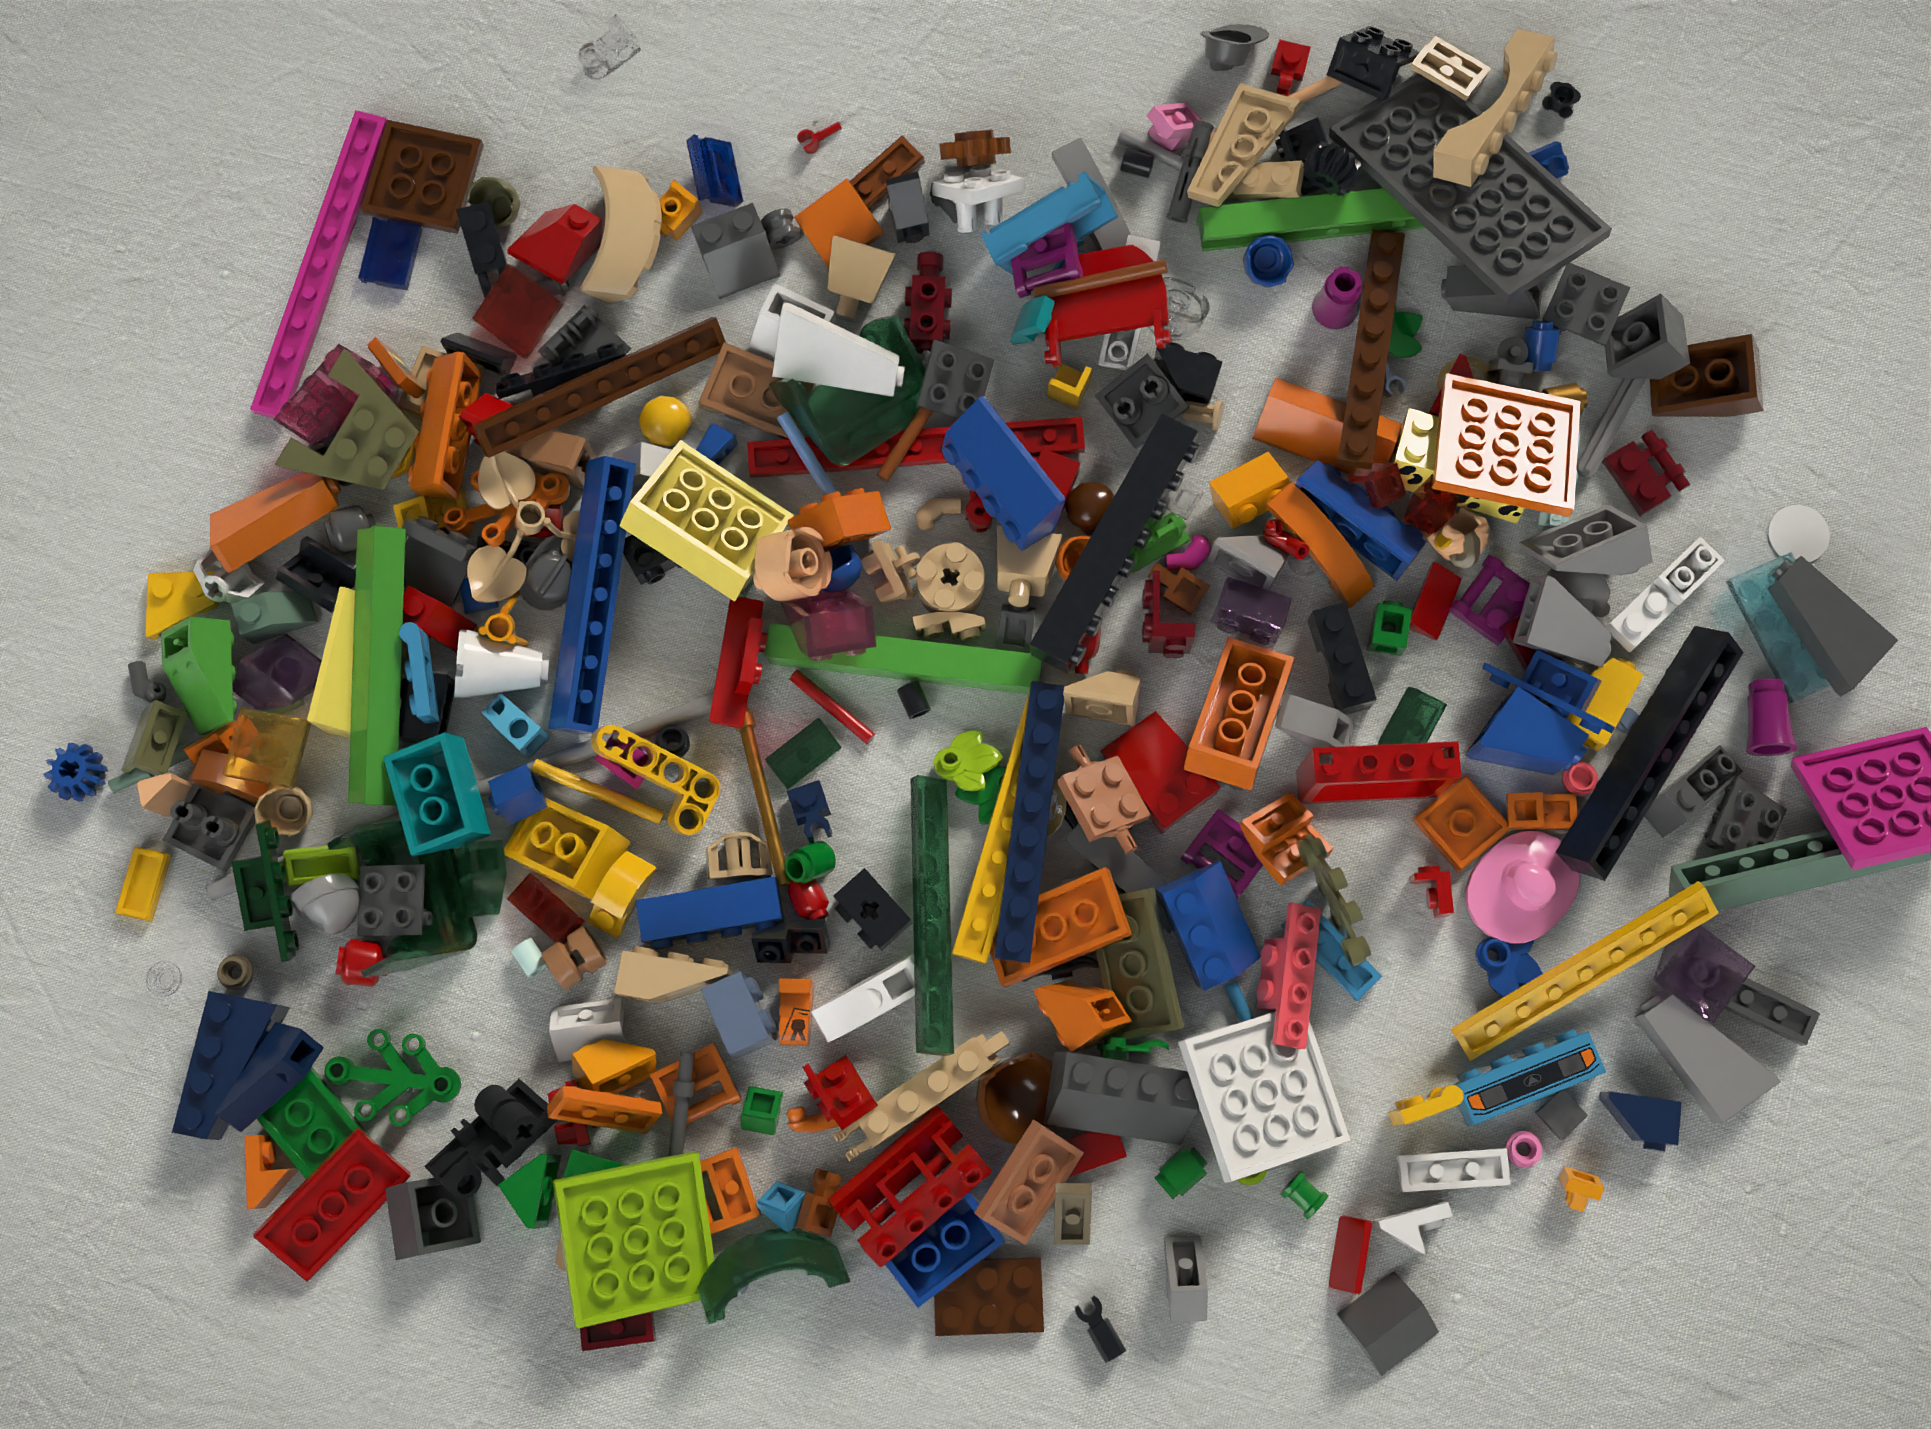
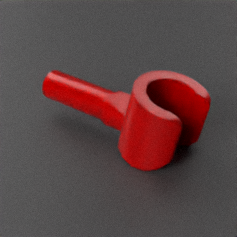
M836 122L816 133L809 129H804L798 133L797 140L799 143H803L808 139H812L811 143L804 146L803 149L806 153L813 154L818 150L819 142L841 130L842 127L839 122Z

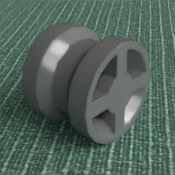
M790 209L774 210L761 219L764 231H767L769 234L768 242L773 249L792 245L800 238L798 228L792 224L794 217Z

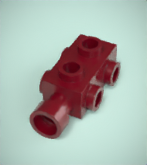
M931 251L921 252L917 255V270L920 271V275H912V287L906 286L905 306L911 307L910 318H904L903 338H909L910 348H916V352L923 354L925 350L930 351L934 340L941 342L943 340H950L951 320H944L945 308L952 307V288H946V276H940V272L943 271L944 256ZM922 291H934V293L926 296ZM922 321L926 323L933 322L929 328L921 326Z

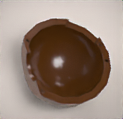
M1026 1052L996 1065L982 1075L978 1081L976 1102L982 1121L993 1135L1007 1143L1018 1144L1033 1120L1050 1131H1054L1057 1128L1053 1125L1044 1124L1052 1061L1036 1052Z

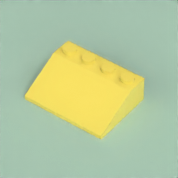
M680 440L630 501L619 526L735 602L753 578L757 540L768 534L784 531L789 525L788 519L794 517V515Z

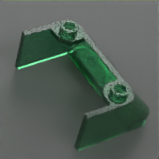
M401 821L357 825L327 843L329 850L358 847L361 859L366 866L425 865L423 908L427 912L432 913V925L422 929V935H404L391 940L387 947L388 957L362 970L363 978L408 971L461 954L475 946L477 930L454 848L411 856Z

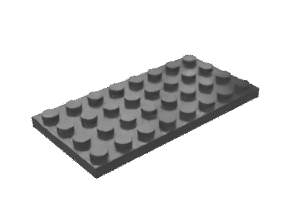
M1419 73L1393 88L1388 99L1381 100L1377 98L1331 126L1329 137L1338 146L1345 147L1348 152L1354 153L1356 155L1355 158L1361 162V167L1506 304L1610 236L1612 228L1507 134L1503 138L1499 152L1497 154L1493 153L1489 159L1485 173L1479 175L1471 187L1433 177L1434 150L1446 132L1478 117L1483 112L1471 101L1463 100Z

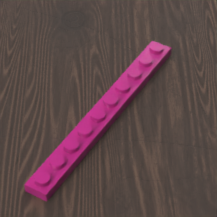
M357 110L354 112L250 408L254 414L284 422L287 420L366 192L387 122L385 117Z

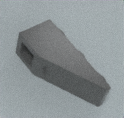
M1719 745L1659 793L1644 817L1660 836L1664 838L1689 821L1743 771L1722 746Z

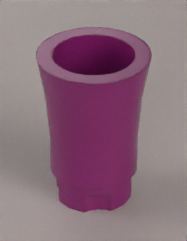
M1348 267L1335 269L1327 277L1323 288L1314 297L1312 311L1316 320L1324 327L1342 329L1349 326L1356 319L1358 299L1362 290L1361 277L1358 272L1351 271Z
M1769 678L1754 680L1753 683L1748 685V737L1746 753L1754 756H1778L1796 751L1798 748L1792 730L1788 695L1785 693L1784 681Z

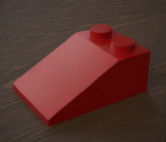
M1156 711L1100 750L1105 759L1118 755L1151 814L1149 818L1161 834L1217 795L1221 788L1215 779L1184 770L1188 746Z

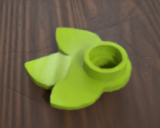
M970 730L957 735L952 740L950 747L944 748L936 754L934 769L940 777L948 781H954L963 790L980 791L985 789L983 773L996 767L1003 760V756L993 746L985 743L982 744V731ZM950 760L956 761V762L953 763V764H947V763H946L947 761H950Z

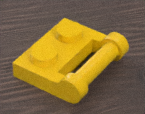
M1456 1085L1436 1087L1429 1092L1428 1098L1424 1100L1422 1095L1395 1102L1397 1109L1388 1112L1393 1126L1406 1125L1460 1105L1463 1101V1092Z

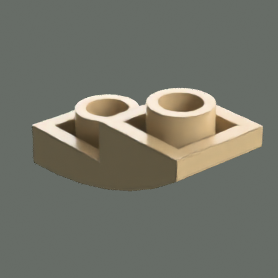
M934 612L912 617L917 637L924 635L925 639L938 637L945 633L944 629L950 628L953 640L961 638L962 642H968L981 637V632L986 631L984 617L970 613Z

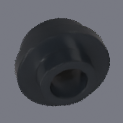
M668 726L659 732L655 739V745L681 758L688 752L690 740L688 734L681 728ZM670 742L678 743V745L674 747L667 746Z

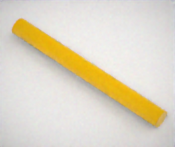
M536 759L531 772L658 825L661 824L665 814L661 810L539 759Z

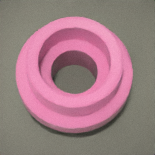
M1518 1131L1513 1133L1506 1141L1505 1148H1507L1508 1159L1518 1167H1531L1540 1160L1542 1145L1533 1133ZM1521 1142L1527 1144L1529 1149L1525 1156H1521L1517 1151V1146Z

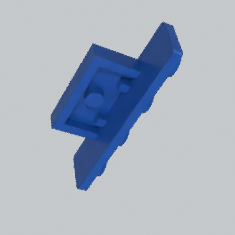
M1538 649L1521 680L1487 663H1484L1482 669L1491 673L1490 681L1508 689L1510 684L1520 687L1536 699L1540 700L1541 698L1551 703L1549 708L1562 717L1568 719L1572 713L1582 718L1579 725L1596 734H1599L1601 729L1612 733L1615 728L1586 712L1602 681Z

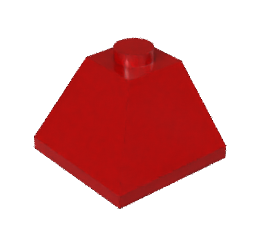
M575 203L546 211L507 249V254L563 285L600 247L602 218Z

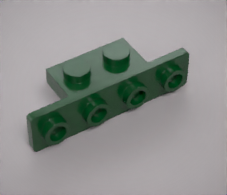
M265 820L256 824L261 856L236 860L231 863L244 931L275 926L281 962H286L296 956L295 951L299 950V939L296 930H291L289 917L293 914L292 902L289 896H285L283 882H286V870L282 861L278 862L276 848L280 846L279 833L276 827H272L270 820Z

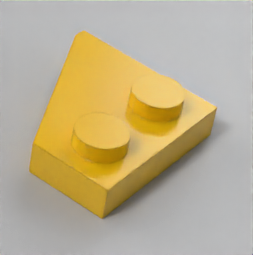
M206 571L207 575H209V574L213 575V574L216 572V571ZM194 572L148 573L145 637L150 640L161 637L160 633L188 617L204 615L218 608L219 602L210 600L204 594Z

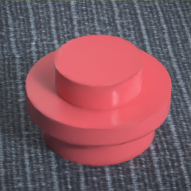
M1579 761L1576 765L1573 764L1567 771H1563L1562 783L1569 793L1576 794V796H1584L1595 789L1598 783V775L1592 765Z

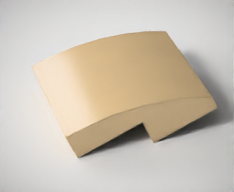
M1434 36L1428 46L1425 45L1409 67L1465 101L1475 93L1491 69L1437 36Z

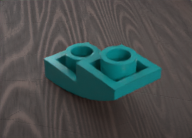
M1041 296L1026 302L1018 315L1010 343L1017 345L1034 342L1039 333L1045 332L1051 321V312L1055 301L1047 296Z

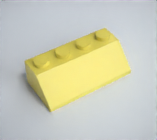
M340 587L307 721L327 734L350 738L355 590Z

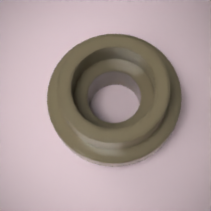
M237 954L223 959L217 970L219 982L224 987L232 990L246 987L251 982L254 974L251 961L245 956ZM239 966L242 973L239 978L234 979L232 970Z

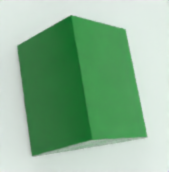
M539 1154L498 1184V1187L526 1228L537 1229L549 1226L555 1193L553 1180H557L561 1155Z

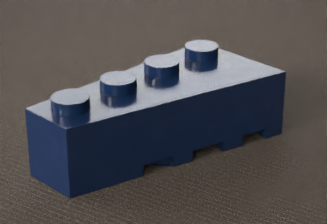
M208 991L172 1133L206 1140L222 1139L229 1124L218 1117L215 1112L274 1023H280L282 1019H285L290 1007Z

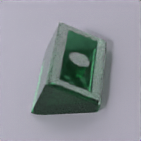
M1408 686L1382 733L1378 745L1427 743L1447 704L1416 688Z
M817 718L765 759V762L785 788L789 790L842 747L822 720Z

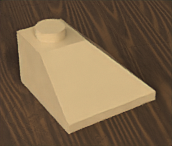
M1128 670L1106 671L1067 685L1063 691L1066 714L1134 727L1142 689L1141 677H1137L1135 673Z

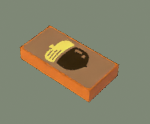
M374 337L367 344L368 349L398 387L417 399L426 392L393 349L377 337Z

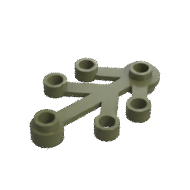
M1311 834L1304 835V840L1297 842L1298 851L1306 867L1314 868L1317 886L1322 896H1327L1330 915L1338 930L1344 928L1348 938L1341 940L1344 955L1352 967L1366 962V957L1371 956L1369 945L1363 936L1356 937L1351 926L1363 920L1362 913L1354 900L1346 903L1339 890L1348 887L1346 877L1340 867L1331 869L1324 859L1327 857V852L1319 837L1314 839Z

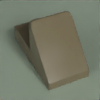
M1055 1183L1054 1244L1090 1245L1092 1183Z

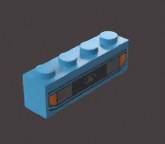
M1572 1029L1556 1035L1557 1043L1544 1047L1543 1042H1539L1522 1049L1525 1055L1512 1061L1510 1055L1489 1062L1492 1069L1479 1074L1478 1069L1474 1068L1457 1075L1459 1082L1453 1085L1458 1086L1463 1092V1101L1458 1106L1466 1125L1479 1124L1606 1073L1589 1032L1577 1034L1576 1030Z

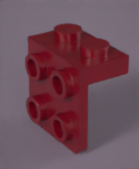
M1153 570L1151 579L1145 580L1142 592V609H1149L1148 613H1145L1144 622L1142 623V642L1148 643V653H1163L1165 658H1181L1184 654L1190 653L1195 638V623H1160V570Z

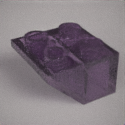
M1227 576L1211 622L1217 624V628L1223 632L1236 634L1238 631L1250 635L1249 639L1256 643L1269 645V642L1276 644L1284 629L1292 598Z

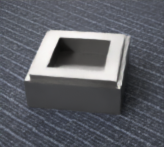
M1564 1089L1556 1092L1535 1112L1559 1140H1563L1588 1116Z

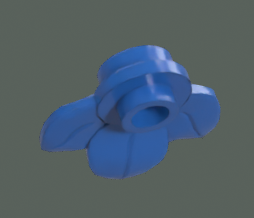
M1490 937L1480 942L1477 946L1476 960L1479 966L1487 971L1490 987L1501 997H1505L1519 988L1518 984H1527L1543 974L1537 962L1527 953L1531 949L1534 940L1526 943L1510 944ZM1488 950H1492L1497 954V961H1491L1488 958Z

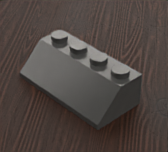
M1054 1052L1044 1124L1181 1145L1198 1111L1199 1104L1188 1071L1071 1052Z

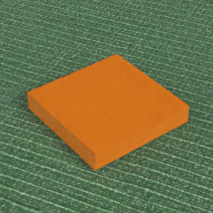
M847 178L794 217L828 268L830 265L833 235L871 245L886 234Z
M1467 775L1462 777L1412 819L1458 873L1510 830L1508 829V821Z

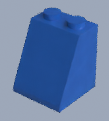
M1517 687L1501 702L1465 756L1472 760L1554 775L1561 769L1567 771L1573 764L1576 765L1588 749L1583 744L1589 737V734L1520 687Z

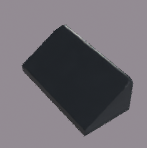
M461 333L442 337L440 341L448 354L464 352L472 362L483 365L485 369L503 376L510 374L517 355L513 352Z

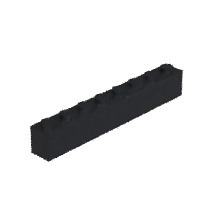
M1163 413L1160 415L1030 643L1031 655L1065 673H1068L1072 664L1075 666L1079 665L1086 652V647L1083 646L1089 635L1094 637L1102 624L1103 618L1100 615L1105 606L1111 607L1118 596L1120 589L1116 587L1122 577L1127 579L1136 563L1133 557L1137 549H1144L1152 535V531L1149 528L1154 519L1160 521L1168 507V502L1165 501L1171 490L1176 492L1180 487L1185 475L1182 473L1184 466L1187 462L1192 464L1196 459L1201 445L1197 444V430Z
M1694 626L1687 639L1683 642L1681 649L1666 670L1662 680L1650 696L1646 706L1631 727L1627 737L1615 753L1608 768L1596 784L1592 794L1580 810L1576 820L1555 852L1572 871L1603 881L1607 879L1744 653L1729 632Z

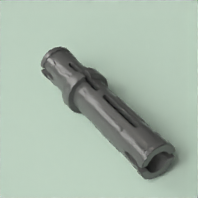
M1199 120L1193 122L1188 146L1183 149L1181 155L1184 160L1169 213H1167V218L1172 221L1187 223V217L1193 200L1188 198L1187 190L1207 151L1211 133L1214 129L1210 123Z

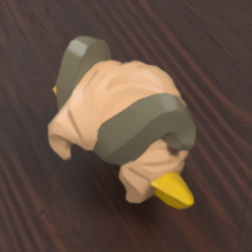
M1465 506L1461 507L1457 513L1451 512L1449 516L1445 515L1438 522L1428 524L1425 528L1421 529L1423 537L1430 542V545L1442 558L1450 560L1454 566L1460 568H1469L1476 564L1480 553L1485 548L1490 547L1493 542V535L1487 519L1483 516H1477L1473 510L1467 509Z

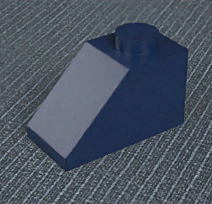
M1612 1091L1600 1092L1599 1100L1631 1140L1644 1142L1643 1149L1666 1152V1145H1678L1681 1101Z

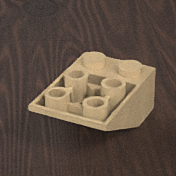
M633 946L632 952L622 951L614 994L626 999L663 1004L699 992L702 988L735 973L728 969L729 965L724 964V961L703 958L702 964L694 963V959L689 958V955L668 952V957L663 958L659 957L660 953L654 952L655 950Z

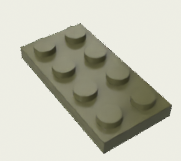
M1155 888L1120 894L1119 898L1132 935L1096 950L1103 988L1114 992L1132 1020L1114 1033L1113 1036L1114 1038L1128 1039L1182 1029L1184 1025Z

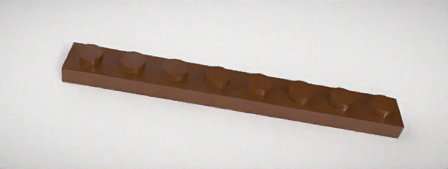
M1372 229L1338 455V466L1372 470L1405 233Z
M715 317L708 318L473 424L472 427L485 456L490 458L720 353L726 341L718 320Z

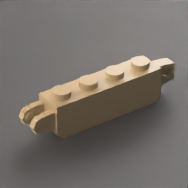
M1003 1031L988 1040L985 1039L983 1034L976 1038L973 1036L876 1101L878 1105L876 1108L844 1130L840 1129L833 1135V1138L836 1142L843 1141L861 1127L868 1139L848 1150L845 1154L848 1161L853 1160L872 1146L874 1148L878 1147L930 1112L935 1106H939L982 1077L984 1073L1000 1061L996 1053L1009 1045L1010 1041Z

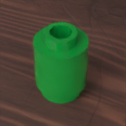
M816 841L793 850L785 860V872L792 881L807 883L831 873L835 868L836 858L833 849L826 842Z
M1183 1146L1158 1168L1160 1172L1154 1179L1174 1199L1179 1194L1181 1196L1186 1194L1207 1175L1204 1167L1208 1163L1194 1147L1188 1151Z

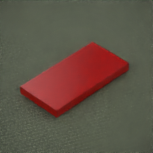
M357 1127L253 1233V1237L308 1282L387 1201L385 1188L405 1183L411 1174Z

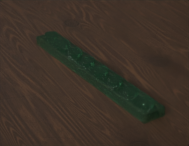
M916 775L910 779L916 1053L949 1056L954 1054L947 780Z

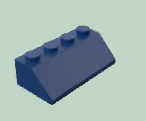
M981 396L946 431L942 453L946 461L950 465H955L962 474L967 488L975 491L981 498L986 512L992 517L995 516L1003 526V532L1007 539L1012 543L1015 542L1023 551L1055 531L1066 498L987 399Z
M1317 460L1299 477L1295 484L1327 516L1351 548L1395 581H1398L1427 543L1422 538L1423 534L1416 527L1410 524L1404 525L1395 518V513L1384 504H1376L1368 498V493L1361 486L1354 483L1352 485L1341 478V473L1328 463L1323 464Z

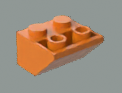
M1067 980L1038 987L1033 991L1038 999L1039 1009L1045 1016L1050 1018L1057 1029L1056 1034L1059 1041L1071 1053L1102 1043L1105 1037L1112 1036L1132 1021L1114 992Z

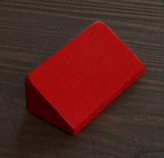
M1433 562L1428 569L1412 609L1409 630L1437 641L1462 578L1442 565Z
M1340 1216L1328 1283L1332 1289L1358 1295L1362 1292L1372 1229L1371 1221Z

